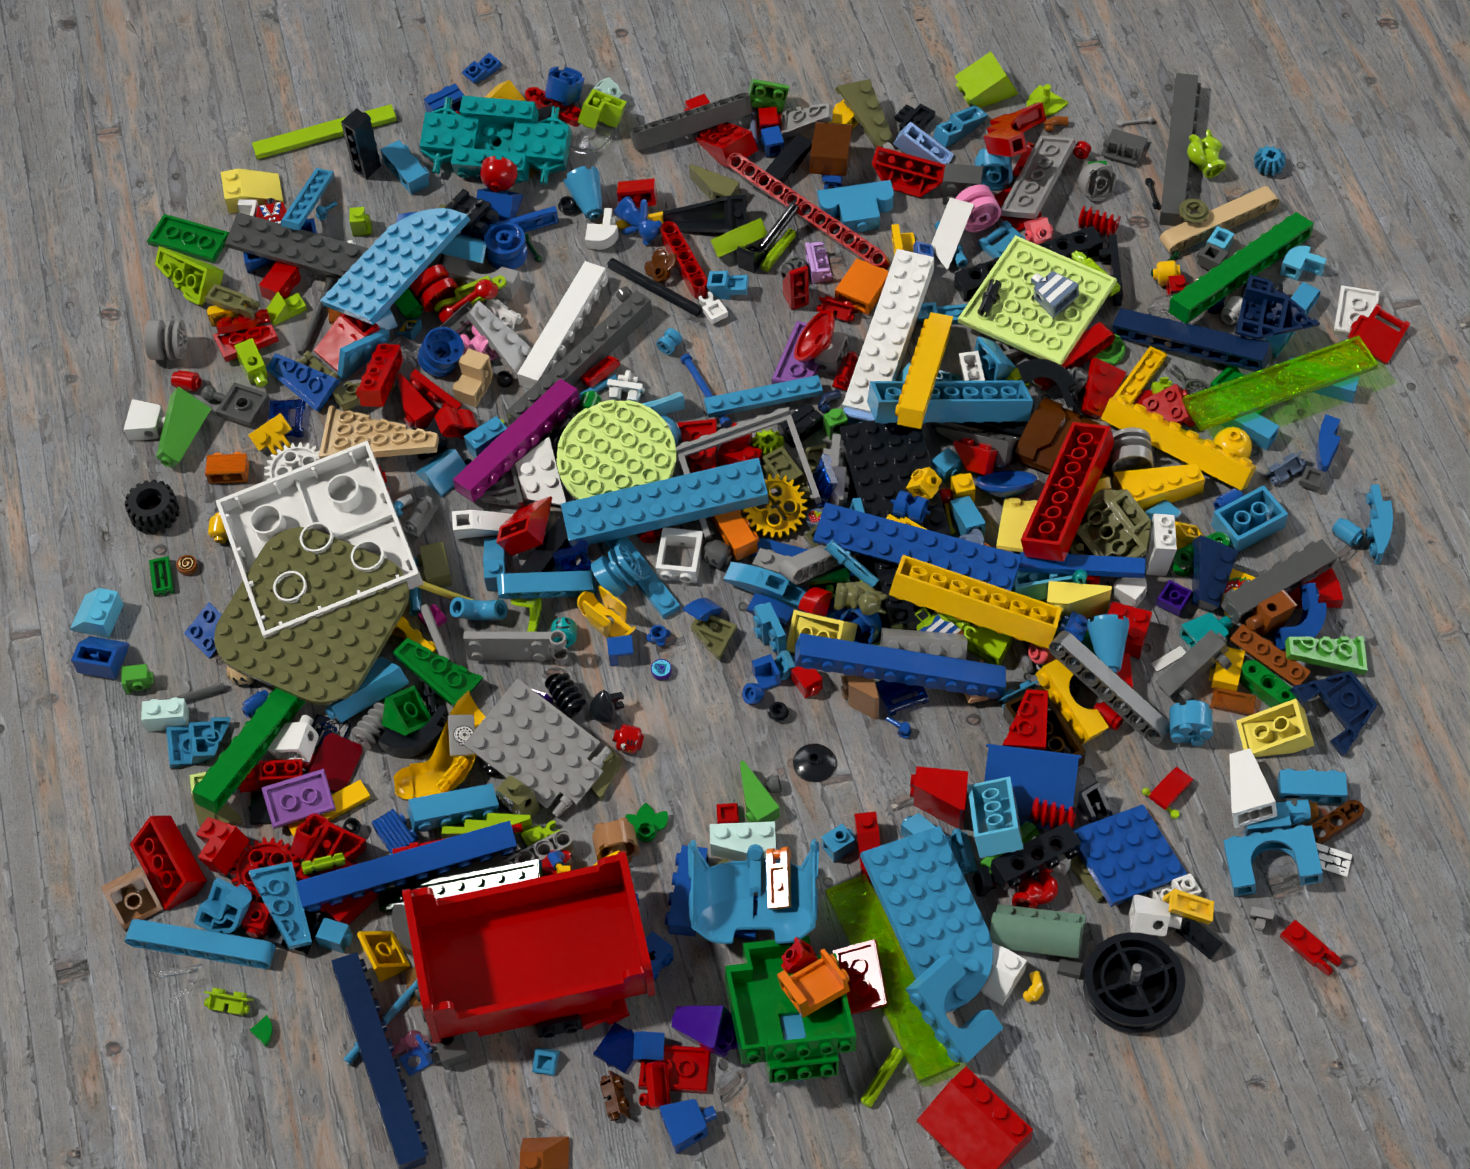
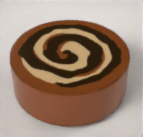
M191 555L180 557L176 563L179 573L185 576L192 575L198 568L196 559Z

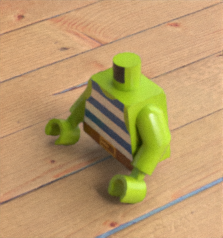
M925 607L920 608L915 613L921 621L916 627L917 631L964 634L966 638L972 640L970 631L973 630L975 633H979V630L971 627L968 621L957 620L953 616L944 613L940 614L935 611L931 614Z

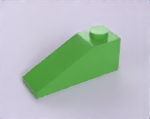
M744 760L741 761L740 771L747 821H775L780 817V807Z

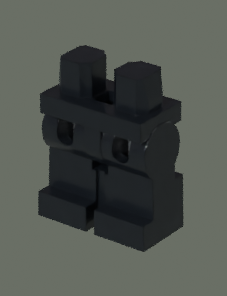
M464 189L452 199L453 202H450L445 207L446 209H452L468 215L470 221L461 231L465 234L469 233V236L473 238L477 234L484 236L488 231L487 223L495 224L499 220L498 212L492 209L490 202L477 199L469 195V192Z

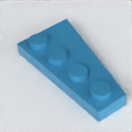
M288 862L249 870L248 874L289 949L311 945L312 940L296 885L297 880L293 863Z

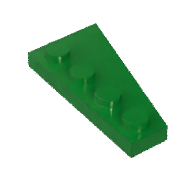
M406 638L393 652V655L452 707L468 690L471 693L484 678L479 674L468 671L467 668L461 665L458 666L442 655L439 656L431 652L430 649L409 638Z

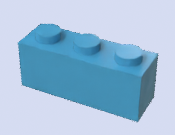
M397 140L380 149L384 164L411 195L430 185L428 179L430 174L427 168L420 165L418 158L411 154L407 145H403L400 140Z
M1294 769L1280 770L1277 778L1278 798L1308 799L1309 804L1343 805L1347 798L1346 772H1339L1337 770L1324 772L1314 769L1306 771H1295Z

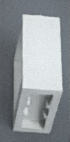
M1153 514L1149 552L1144 555L1146 558L1145 573L1146 575L1166 576L1177 550L1174 515Z
M663 528L655 568L659 579L663 581L673 580L683 583H697L704 545L703 531ZM667 545L695 548L692 567L664 565Z

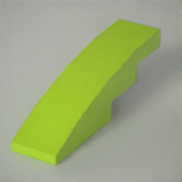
M487 813V820L465 819L464 827L442 826L441 834L444 839L510 821L511 825L521 823L524 832L531 829L533 824L530 815Z

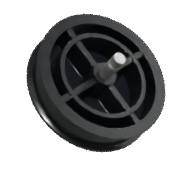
M1133 932L1117 934L1102 941L1090 954L1083 979L1084 996L1094 1015L1107 1026L1132 1034L1151 1032L1167 1024L1177 1013L1185 989L1184 969L1175 952L1167 944L1153 936Z

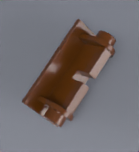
M609 1070V1075L601 1077L600 1081L603 1098H612L604 1102L607 1116L611 1118V1121L619 1120L620 1115L631 1118L629 1113L630 1103L627 1097H625L623 1089L625 1088V1082L620 1075Z

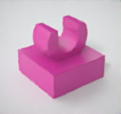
M435 603L431 605L430 610L439 627L447 622V618ZM421 612L418 614V617L420 621L428 629V626Z

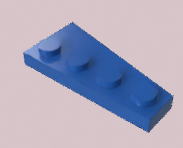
M277 353L274 354L266 366L268 372L318 412L321 411L341 381Z

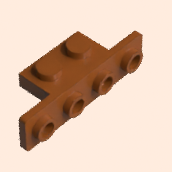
M1244 624L1230 638L1232 643L1293 686L1302 685L1310 675V670L1295 660L1287 659L1286 652L1281 651L1271 641L1265 640L1253 630L1248 629Z

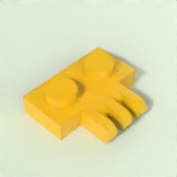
M280 413L248 434L258 451L261 452L268 447L272 454L278 455L275 448L278 447L279 450L283 451L284 448L281 445L283 442L288 448L291 447L285 435L293 429L283 414Z

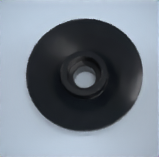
M821 744L805 745L796 752L793 758V767L796 774L808 782H820L827 779L833 773L836 765L833 752ZM811 758H817L818 760L812 761Z

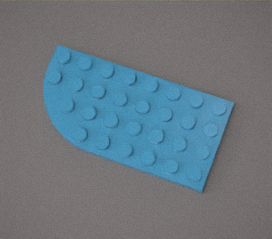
M435 208L414 213L394 225H390L320 300L323 306L374 325L466 226L470 218L467 214L452 209Z
M937 826L861 852V860L915 979L942 955H955L966 974L947 992L944 1001L945 1013L952 1012L966 1005L979 993L988 979L992 967L993 948L986 923L941 827Z

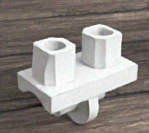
M626 370L625 375H618V380L608 379L607 382L610 399L617 401L621 400L622 392H627V400L639 402L641 395L645 393V388H643V384L637 383L638 377H633L631 370Z

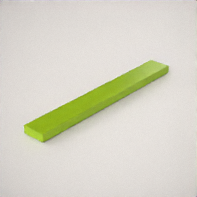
M392 104L364 111L371 118L372 128L397 121ZM346 117L252 142L256 158L258 160L344 136L341 121Z

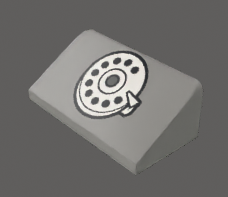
M449 715L450 756H464L468 759L476 755L464 746L466 740L475 731L474 715Z

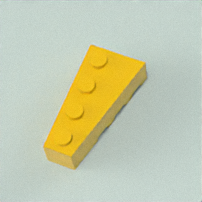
M1197 464L1114 472L1112 486L1114 490L1127 489L1145 512L1163 500L1173 503L1203 493L1205 478Z

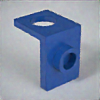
M419 1034L415 1036L418 1047L399 1057L410 1077L433 1064L430 1055L433 1053L429 1042L427 1040L423 1042ZM418 1056L421 1059L420 1064L417 1067H410L408 1065L410 1057Z

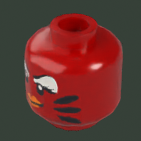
M623 724L620 730L615 729L612 741L616 742V749L618 751L635 754L637 750L641 751L645 734H642V730L639 727Z

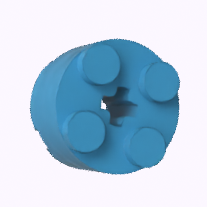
M985 148L979 150L974 166H983L982 185L988 186L991 191L1001 190L1007 183L1009 185L1013 178L1011 157L989 154Z
M1188 700L1185 705H1180L1179 702L1170 707L1169 720L1172 742L1191 743L1193 746H1202L1204 741L1213 736L1212 708L1209 709V704L1197 700Z

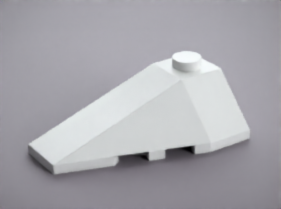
M992 943V967L988 979L980 992L1003 1006L1025 973L1027 960L1004 947Z

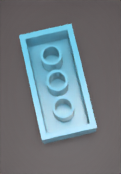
M1010 776L967 785L974 838L979 857H992L997 854L1023 849L1016 799Z

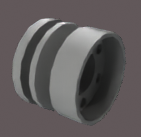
M163 320L147 321L144 338L147 357L150 360H163L167 354L170 360L175 358L183 360L186 356L188 341L184 321L168 320L166 325Z
M1130 427L1113 433L1114 445L1110 452L1113 474L1119 471L1154 467L1151 437L1146 430Z

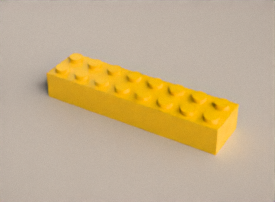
M902 555L889 595L894 596L898 600H906L914 603L916 606L927 607L937 613L953 616L957 620H965L974 623L978 627H986L994 630L996 633L1006 634L1019 641H1027L1037 647L1048 649L1049 644L1054 638L1062 610L1060 607L906 555Z

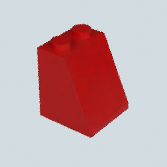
M916 766V774H911L910 797H914L913 806L955 828L963 830L968 771Z

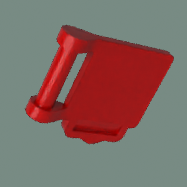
M1376 303L1369 317L1360 315L1357 321L1352 323L1348 340L1354 342V347L1383 364H1387L1411 323L1406 320H1400L1381 309L1382 306ZM1376 315L1399 327L1400 330L1397 331L1376 319Z

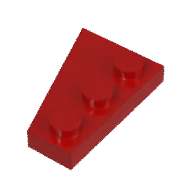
M272 324L249 328L246 332L237 333V331L222 336L218 333L212 334L225 362L238 358L234 345L253 338L258 350L279 342Z
M414 369L410 374V384L419 393L441 407L461 409L462 404L418 370Z
M1026 690L1002 746L1046 751L1048 691Z

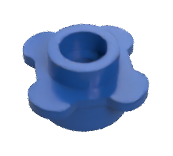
M654 625L646 639L648 642H654L657 646L661 647L665 645V640L667 637H670L671 632L662 625Z

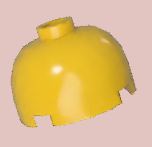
M1226 427L1216 434L1213 439L1217 443L1216 446L1221 449L1228 448L1234 451V455L1240 458L1250 459L1252 442L1244 430L1238 427Z

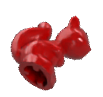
M1014 865V866H1013L1016 870H1022V869H1023V868H1022L1021 866H1019V865ZM1047 868L1041 871V874L1037 876L1038 881L1030 878L1022 881L1021 885L1017 887V893L1013 895L1012 906L1037 909L1038 905L1053 901L1058 894L1057 880L1050 875L1053 869L1049 870Z

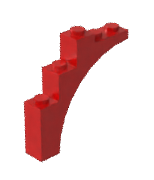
M1038 102L1014 113L1003 114L991 119V126L987 127L988 134L984 135L987 152L994 155L1014 157L1028 151L1024 132L1046 120L1043 103Z

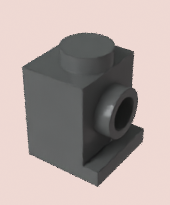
M1208 242L1204 248H1200L1196 256L1198 258L1197 264L1211 270L1228 258V252Z

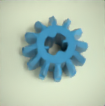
M1266 145L1264 148L1260 147L1254 155V168L1258 169V173L1263 172L1265 176L1267 174L1272 176L1275 173L1280 174L1286 164L1285 153L1281 151V148L1276 149L1275 146L1269 147Z

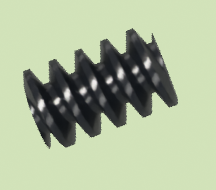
M555 673L546 679L545 687L552 695L553 700L556 701L557 706L560 707L561 712L569 718L576 716L585 706L586 700L578 692V687L574 686V681L570 679V675L567 673Z

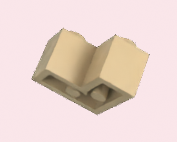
M468 348L465 355L460 357L459 366L462 374L459 380L454 383L452 390L458 402L476 408L494 378L489 355Z

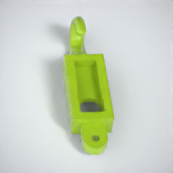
M489 275L455 289L456 297L439 301L435 304L434 310L439 312L444 305H454L473 292L477 282L482 279H488L496 283L498 290L506 286L507 280L501 275L491 278ZM478 297L470 303L473 306L476 302H483L487 299Z

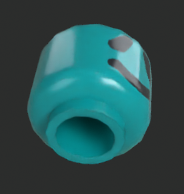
M561 617L552 622L551 632L560 630L565 633L567 642L565 648L576 642L578 626L574 620ZM557 637L553 639V642L558 643L561 642L563 639Z

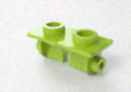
M213 987L212 991H204V993L210 994L209 998H206L204 1001V1006L208 1007L209 1010L224 1012L226 1004H229L228 1013L242 1016L249 1013L250 1006L247 1005V1001L254 1000L253 998H247V993L234 991L233 995L225 994L226 989Z

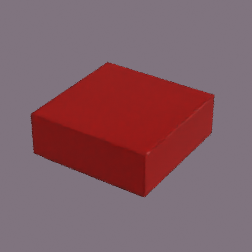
M738 803L716 804L717 824L739 823Z

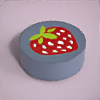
M811 508L806 512L805 522L810 528L819 523L823 510Z

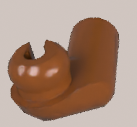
M1054 116L1045 120L1044 130L1052 132L1054 126H1068V117Z

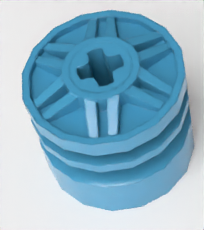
M618 544L614 547V550L608 551L609 559L601 556L591 564L592 572L599 584L614 597H618L627 591L626 583L634 586L636 581L639 582L644 579V573L639 562L622 544Z

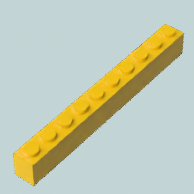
M930 312L929 318L924 320L911 365L909 366L908 375H906L905 384H903L902 393L896 405L895 416H898V425L921 429L951 333L953 316Z

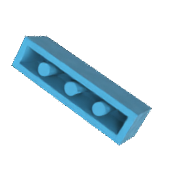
M491 783L408 799L407 812L413 832H426L442 826H451L458 823L464 824L465 819L487 820V813H498L499 803Z

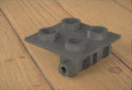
M1112 129L1108 140L1105 139L1103 143L1104 148L1101 156L1136 166L1148 138Z

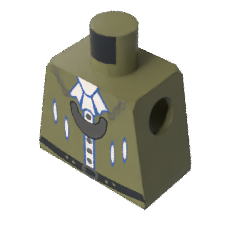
M509 775L496 789L499 805L511 814L530 815L532 819L539 812L540 806L534 792L512 775Z

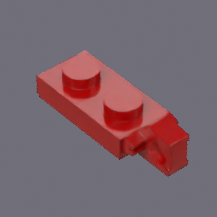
M268 309L257 310L252 318L244 317L241 314L235 318H221L220 321H217L218 334L256 327L258 324L270 322Z

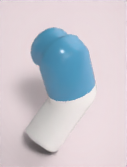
M410 494L394 501L393 505L398 518L403 516L401 508L414 503Z

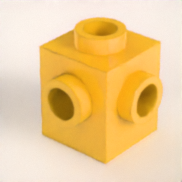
M930 467L917 469L912 473L911 480L906 489L914 497L921 496L932 499L938 492L942 479Z

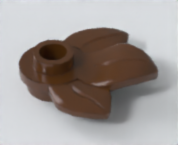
M658 248L653 253L652 260L645 263L644 269L646 274L653 277V280L658 283L668 281L671 275L670 270L676 264V254L673 253L667 256L664 249Z

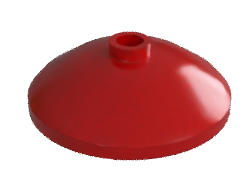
M823 310L807 323L795 345L794 357L796 360L802 363L811 361L829 348L835 327L833 313Z

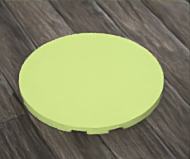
M607 400L582 410L568 423L558 443L556 460L559 475L565 488L578 500L672 478L676 466L677 452L672 432L668 424L657 412L635 401Z

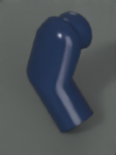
M837 389L824 393L818 403V410L823 414L828 413L831 409L830 402L840 399L841 392Z

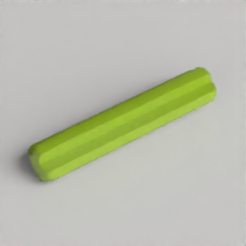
M788 228L761 262V270L768 272L796 237L795 230Z
M894 1047L861 1098V1103L864 1106L870 1108L876 1101L904 1056V1052L901 1049Z

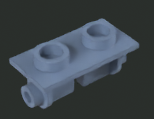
M1301 451L1296 455L1294 452L1283 458L1285 462L1282 464L1274 463L1268 467L1269 472L1263 476L1270 475V482L1273 485L1281 484V482L1290 477L1286 470L1292 476L1304 469L1306 462L1304 459L1299 458V455L1303 452Z

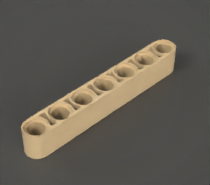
M1268 186L1261 187L1210 210L1207 220L1202 221L1201 224L1194 223L1192 225L1190 221L1166 230L1161 234L1159 241L1170 254H1173L1175 251L1181 252L1209 239L1217 226L1227 230L1232 229L1275 209L1280 200Z

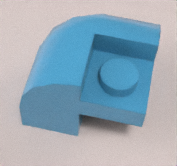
M218 877L213 882L208 899L199 905L194 924L211 932L227 934L235 931L241 925L252 900L251 892L242 884L236 887Z

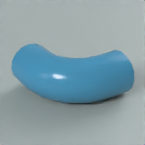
M456 597L450 604V613L453 617L468 620H502L507 616L508 607L502 599L470 600Z

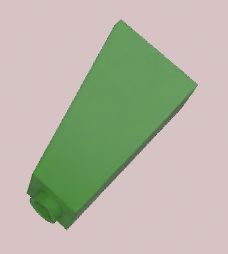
M179 386L170 395L156 458L164 466L171 467L172 469L180 462L212 409Z

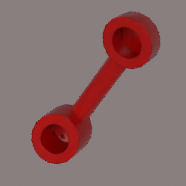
M488 279L480 280L477 282L473 292L453 306L444 305L440 309V321L444 323L467 301L472 302L478 297L488 300L493 299L498 294V285Z

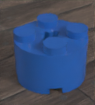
M553 67L549 70L545 97L560 101L564 106H571V103L580 100L585 78H582V73L575 69L564 67V70H558L559 67Z

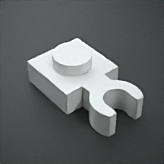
M710 291L707 292L708 299H703L701 295L699 296V303L703 306L702 311L711 324L728 317V311L719 299L714 301L713 294Z

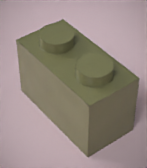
M444 542L419 546L421 554L417 555L419 566L424 568V571H420L422 581L441 588L452 586Z

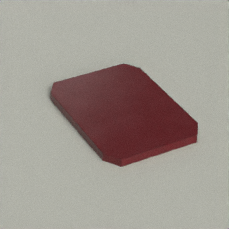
M334 733L328 734L322 742L309 773L324 769L330 791L335 793L348 786L363 752L361 744Z

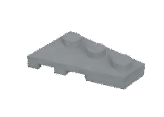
M830 103L811 105L809 108L799 106L795 110L783 108L781 135L786 139L815 128L816 122H831L833 107Z

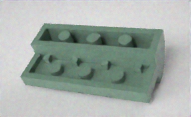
M998 904L991 920V941L1008 950L1079 958L1086 915Z

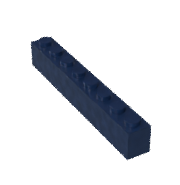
M1120 308L1112 324L1113 333L1122 340L1263 373L1270 358V343Z

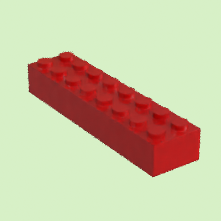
M1072 422L1022 535L1021 544L1025 557L1065 561L1113 448L1114 439L1111 426Z

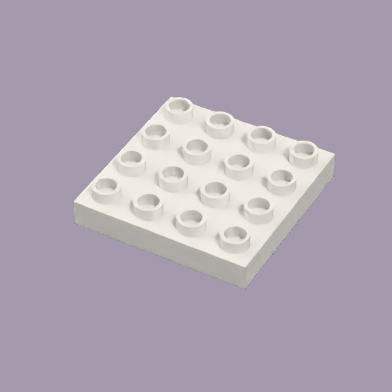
M368 441L216 500L264 638L277 634L284 628H292L312 618L350 604V601L355 599L361 600L376 594V591L385 587L388 589L407 581L410 590L424 584ZM305 527L300 534V543L307 552H313L314 554L325 552L330 548L333 543V537L355 546L351 552V561L357 570L372 572L382 565L384 558L395 563L404 575L399 577V574L395 575L396 579L364 592L358 590V594L324 608H321L320 605L318 606L319 610L284 624L280 621L279 626L265 631L263 621L266 620L265 615H260L251 589L254 583L253 581H248L246 574L264 545L272 537L290 528ZM313 528L330 535V539L320 549H309L303 543L302 537L304 532ZM362 548L381 556V558L374 566L362 568L357 566L353 560L354 551ZM287 571L276 578L273 591L281 602L295 603L306 593L307 582L300 573ZM299 575L304 582L301 593L292 599L281 598L277 594L276 584H279L287 576Z

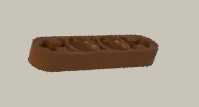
M1357 800L1347 801L1313 823V833L1315 829L1320 828L1326 834L1323 837H1318L1314 834L1315 842L1324 844L1358 822L1364 812L1363 804ZM1350 808H1351L1352 810H1355V809L1358 810V811H1357V814H1356L1355 812H1352V813H1350V814L1348 815V818L1346 817V815H1347V814L1349 813V811H1350ZM1339 818L1343 824L1335 826L1331 823V819Z

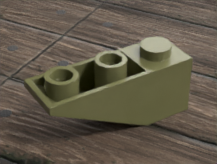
M689 165L690 179L710 200L740 195L739 181L703 169L700 166Z

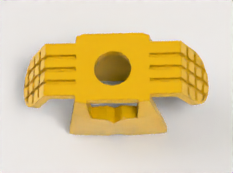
M602 586L598 588L604 606L598 602L592 592L584 591L579 595L577 605L582 615L588 619L589 624L606 638L630 635L636 629L635 626L630 627L625 623L627 606ZM607 617H611L614 619V623L612 625L611 621Z

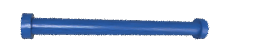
M690 354L683 355L680 361L686 365L705 398L712 397V392L692 362V356ZM726 415L717 416L722 428H727L732 424L731 419L726 417Z

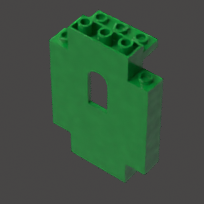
M809 936L801 938V940L811 945ZM775 940L743 943L744 964L725 966V985L741 1063L755 1064L765 1062L769 1083L837 1076L839 1067L837 1053L856 1051V1032L846 994L804 1018L801 1016L806 1038L784 1040L779 1017L798 1015L800 1013L781 989L777 974L784 971L781 967L783 963L781 956L795 942L778 944ZM834 953L833 955L838 962L837 955ZM816 955L818 960L821 959V955Z

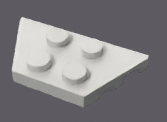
M548 437L515 463L525 502L534 503L551 496V504L561 506V503H565L566 499L551 440Z

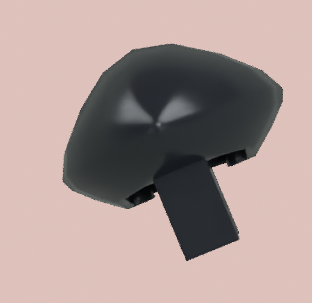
M606 690L599 691L590 703L589 711L591 717L597 722L612 724L617 716L615 710L624 708L623 702L619 701L624 699L622 692L609 694Z

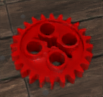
M263 837L262 843L255 839L254 846L247 844L248 850H243L242 856H239L236 860L237 863H234L232 866L234 871L230 872L233 878L231 882L236 887L240 884L247 887L252 895L251 902L256 899V902L261 903L262 898L254 883L249 881L251 879L248 874L249 870L278 865L275 863L283 860L280 864L293 863L296 876L301 868V860L290 853L291 845L289 843L284 845L282 839L278 843H276L274 837H272L270 842H267L266 838ZM262 858L260 861L254 862L256 859Z

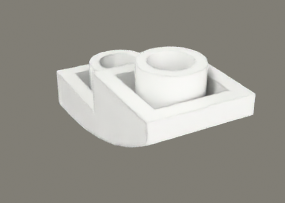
M1190 873L1173 879L1169 885L1152 890L1149 896L1152 899L1162 901L1163 897L1174 888L1196 896L1202 891Z

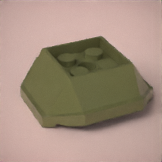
M1127 489L1099 490L1090 499L1069 551L1074 555L1141 558L1149 552L1152 521ZM1107 532H1113L1110 537H1104Z

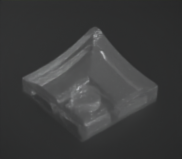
M580 124L571 137L570 151L582 154H598L615 138V131L600 125L593 129Z

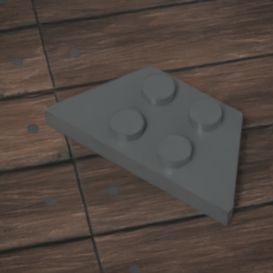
M514 465L494 485L485 491L481 497L482 502L525 507Z

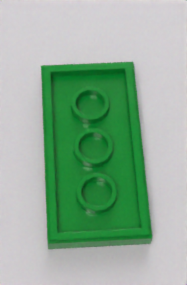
M163 214L149 236L147 243L150 246L164 247L214 264L225 247L229 232Z

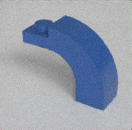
M1307 583L1300 586L1303 613L1299 623L1293 627H1282L1274 630L1276 647L1281 651L1286 650L1285 641L1288 637L1314 638L1321 630L1326 617V603H1318L1319 591L1315 583Z

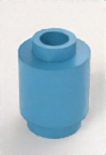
M1339 518L1332 527L1335 536L1349 546L1358 545L1364 538L1363 529L1348 519Z

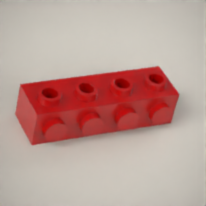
M377 345L375 352L372 353L370 363L367 364V370L362 375L361 383L356 389V396L359 398L361 406L384 407L404 361L400 345Z

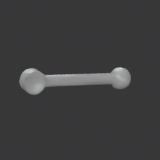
M1150 116L1147 119L1129 121L1119 119L1116 121V126L1122 127L1126 124L1144 122L1151 124L1154 122V118Z

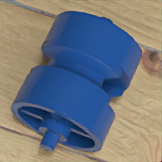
M901 490L896 500H891V503L894 504L893 516L899 518L908 517V519L915 523L921 524L925 515H930V511H927L929 499L921 496L914 498L911 493Z

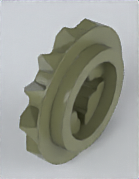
M1198 199L1184 200L1178 210L1180 217L1184 218L1185 222L1190 221L1192 225L1194 223L1201 224L1202 221L1207 220L1209 215L1208 206ZM1197 209V213L1190 214V212H1193Z

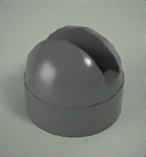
M627 286L619 289L616 297L623 303L632 295V291Z
M778 775L769 777L766 780L765 787L768 792H782Z

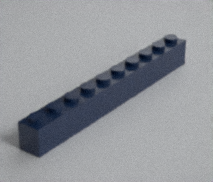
M355 952L331 960L332 969L398 1169H413L426 1164V1156L429 1155L425 1141H420L421 1127L418 1120H413L414 1106L411 1100L407 1101L405 1093L408 1092L405 1080H400L398 1072H401L398 1059H393L391 1052L394 1051L390 1038L386 1039L384 1032L387 1031L384 1018L379 1019L377 1012L381 1010L377 998L373 999L371 992L374 991L371 979H366L364 974L367 971L364 958L359 959L358 953Z

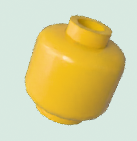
M1174 260L1160 261L1156 265L1157 269H1153V279L1158 280L1159 286H1167L1168 276L1180 275V264L1177 265Z
M218 512L209 519L208 535L216 543H226V540H229Z

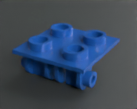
M210 602L207 603L184 632L208 658H211L216 651L214 634L216 625L222 615Z

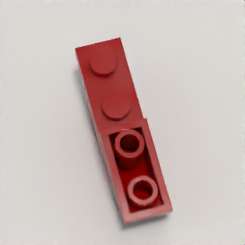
M303 760L259 761V765H255L237 789H240L241 793L262 791V787L301 776L303 774Z

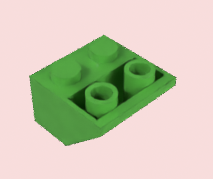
M751 78L748 93L752 107H777V112L782 113L790 86Z

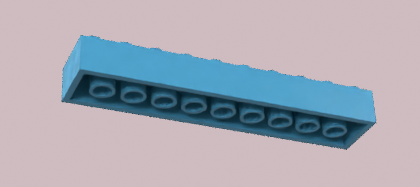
M754 458L561 503L568 540L571 549L767 504L769 499L759 458Z

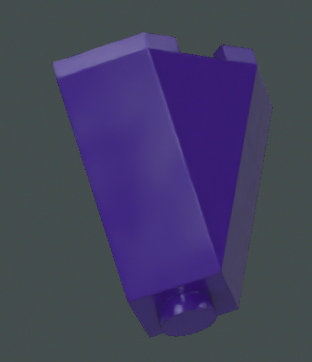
M723 1005L676 1006L675 1013L672 1016L671 1027L682 1037L719 1057L727 1056L730 1049L738 1047L732 1014Z

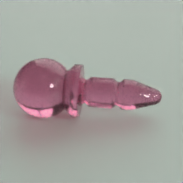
M411 1030L405 1037H401V1043L393 1047L392 1057L401 1053L404 1049L409 1052L411 1048L419 1047L415 1036L419 1034L423 1040L421 1032Z

